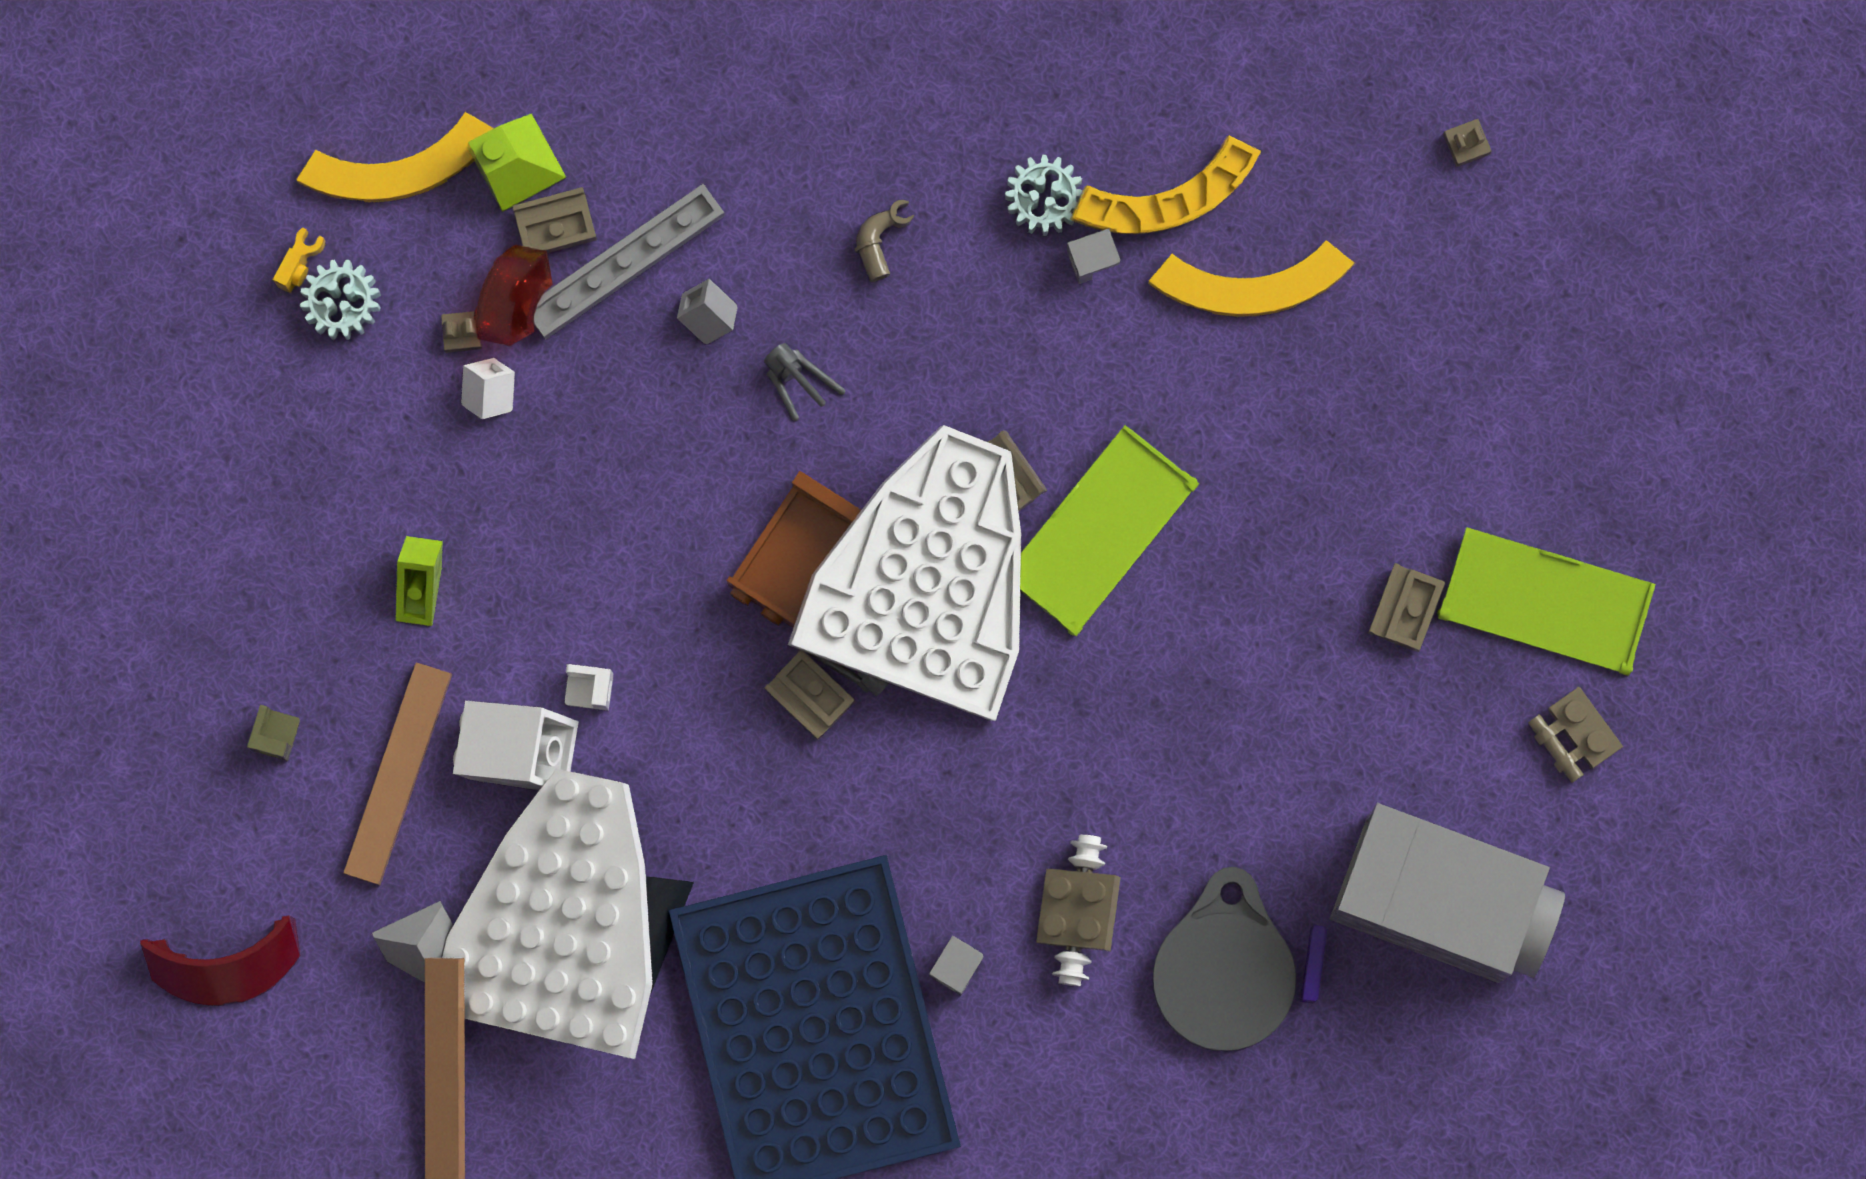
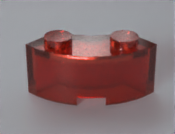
M514 244L495 259L484 281L478 306L474 311L477 339L511 346L534 332V316L537 304L543 293L553 285L547 251Z

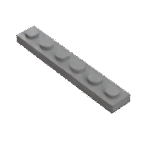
M702 184L523 307L524 311L546 340L725 216L724 211L705 185Z

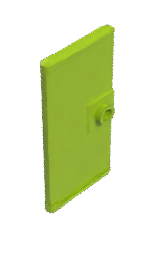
M1124 425L1021 552L1020 591L1056 619L1060 625L1068 630L1070 635L1077 637L1085 623L1189 494L1198 487L1197 479L1182 471L1133 430Z
M1466 527L1447 592L1437 614L1438 619L1455 622L1629 676L1633 671L1635 652L1656 584Z

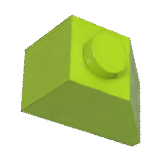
M406 536L397 561L396 621L427 626L433 625L442 570L443 541Z

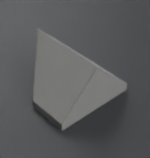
M441 901L372 934L387 962L425 982V958H442L447 936L454 925Z

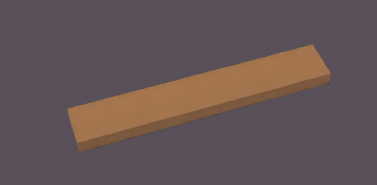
M415 663L344 870L345 875L381 885L452 677L451 673Z
M425 958V1179H465L464 958Z

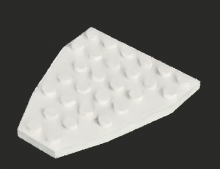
M945 425L940 426L879 486L814 571L788 645L984 719L996 721L1019 653L1021 529L1011 451Z
M555 769L507 832L448 934L442 958H464L465 1019L635 1059L652 989V969L645 863L628 784Z

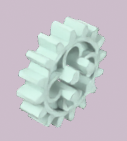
M1042 155L1041 163L1036 164L1031 157L1028 158V168L1026 170L1019 165L1015 167L1018 179L1014 177L1008 178L1007 185L1014 190L1005 192V200L1014 201V203L1008 206V213L1019 214L1016 219L1018 226L1028 222L1029 233L1032 234L1036 227H1042L1043 236H1047L1049 227L1054 226L1055 230L1061 233L1062 222L1065 221L1070 225L1074 224V221L1070 220L1077 205L1076 201L1079 200L1083 190L1076 189L1082 184L1081 176L1071 177L1074 171L1072 165L1063 169L1061 168L1060 157H1057L1054 163L1051 164L1048 163L1047 155ZM1049 174H1054L1058 177V180L1052 182L1051 197L1045 199V213L1039 217L1034 216L1031 211L1038 207L1039 193H1043L1045 190V177ZM1025 184H1031L1035 190L1027 194L1021 188ZM1064 197L1069 203L1064 207H1060L1056 204L1055 200Z
M331 260L329 270H325L321 265H318L317 270L320 275L317 278L307 275L306 279L311 284V287L301 288L300 291L304 297L308 298L307 301L300 303V307L303 311H311L305 319L309 325L317 322L315 330L320 335L328 329L329 337L333 340L336 339L338 332H342L346 340H349L351 330L356 329L362 335L364 333L362 324L367 322L373 325L375 322L370 312L380 311L381 308L378 303L373 301V299L381 296L379 289L370 288L375 284V279L372 275L364 277L366 270L362 265L353 270L350 260H346L343 267H338L336 261ZM344 277L350 278V284L344 285V294L352 302L362 298L364 299V304L360 308H354L348 301H341L339 308L342 312V319L339 322H332L331 316L337 313L336 304L329 297L318 301L317 295L322 291H326L333 298H339L341 296L339 281Z

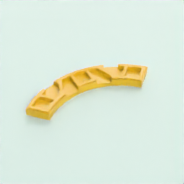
M465 112L458 123L437 143L411 157L388 163H353L330 157L315 150L298 176L297 182L313 191L339 199L385 202L409 198L444 184L449 178L472 164L474 160L467 149L468 142L494 128Z
M1229 135L1225 138L1213 159L1201 172L1184 184L1155 195L1142 197L1116 195L1087 185L1082 191L1070 220L1102 231L1109 229L1110 232L1121 234H1145L1178 227L1199 218L1226 199L1243 182L1253 168L1261 151Z
M1326 240L1314 253L1286 270L1262 277L1231 278L1199 270L1171 254L1151 277L1148 284L1165 296L1183 305L1209 311L1212 314L1235 317L1260 316L1294 308L1298 304L1320 295L1338 282L1354 266V262Z

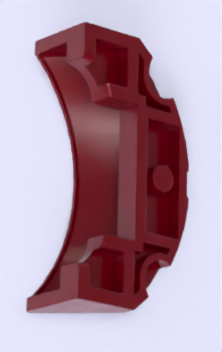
M290 915L282 916L281 920L274 921V929L253 946L236 954L221 958L191 959L187 958L186 954L173 952L165 939L156 941L149 939L140 940L152 981L168 993L182 1000L207 1006H224L228 1003H242L256 998L274 987L291 967H294L301 956L296 920Z

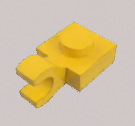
M303 227L297 232L293 248L288 249L273 278L278 288L289 293L292 292L294 286L300 287L306 279L309 270L306 266L307 258L318 255L325 247V240L321 236L317 238L314 245H305L304 241L308 231Z

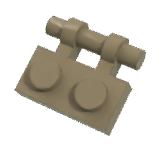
M1577 687L1548 708L1556 720L1554 723L1548 726L1540 714L1528 722L1536 733L1534 736L1535 740L1540 746L1544 744L1556 761L1554 766L1560 773L1564 772L1571 783L1584 775L1576 765L1578 760L1584 758L1590 768L1593 769L1623 748V745L1580 687ZM1561 731L1565 732L1576 747L1570 753L1565 750L1556 737Z

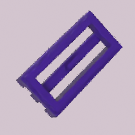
M1313 925L1310 928L1300 1002L1314 1004L1318 1000L1328 930L1325 926Z

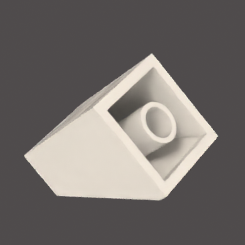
M465 701L464 711L459 721L460 734L458 746L453 756V774L475 781L540 790L555 769L571 770L579 721L541 707Z

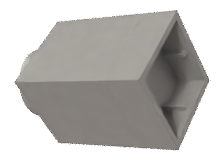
M1377 803L1367 815L1329 920L1500 983L1512 975L1513 971L1532 978L1536 976L1558 924L1565 893L1544 885L1550 869L1548 866Z

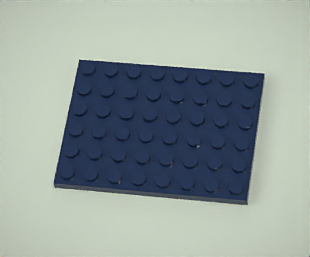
M887 855L669 910L735 1179H839L961 1147Z

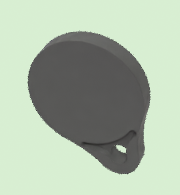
M1237 867L1223 868L1213 874L1192 910L1165 938L1158 951L1153 968V992L1163 1018L1183 1039L1207 1050L1237 1051L1253 1046L1267 1038L1278 1028L1288 1014L1296 989V971L1290 949L1270 920L1253 877L1245 870ZM1226 884L1237 885L1242 892L1241 900L1232 905L1225 903L1220 895L1223 886Z

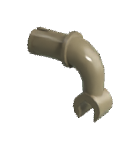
M898 200L894 202L889 210L868 217L860 226L856 237L857 247L854 250L855 253H860L870 282L890 276V271L880 247L882 244L880 235L886 228L892 225L902 228L910 224L914 215L907 218L896 216L897 210L907 207L909 201Z

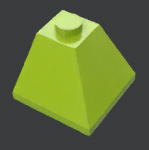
M532 113L502 124L468 142L467 149L502 212L566 178Z

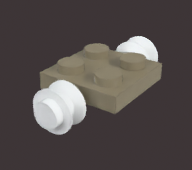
M1079 835L1078 841H1070V844L1077 848L1075 856L1069 857L1068 860L1077 867V871L1046 869L1036 943L1066 947L1067 951L1055 955L1054 958L1061 962V968L1059 971L1052 973V975L1059 977V984L1081 986L1082 980H1089V977L1083 974V966L1091 964L1092 961L1085 954L1078 953L1082 952V949L1111 952L1121 877L1093 873V870H1097L1105 865V862L1098 857L1099 851L1108 847L1100 844L1101 838L1097 836Z

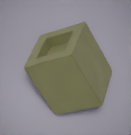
M260 705L247 747L253 752L288 761L300 719L273 711L268 706Z

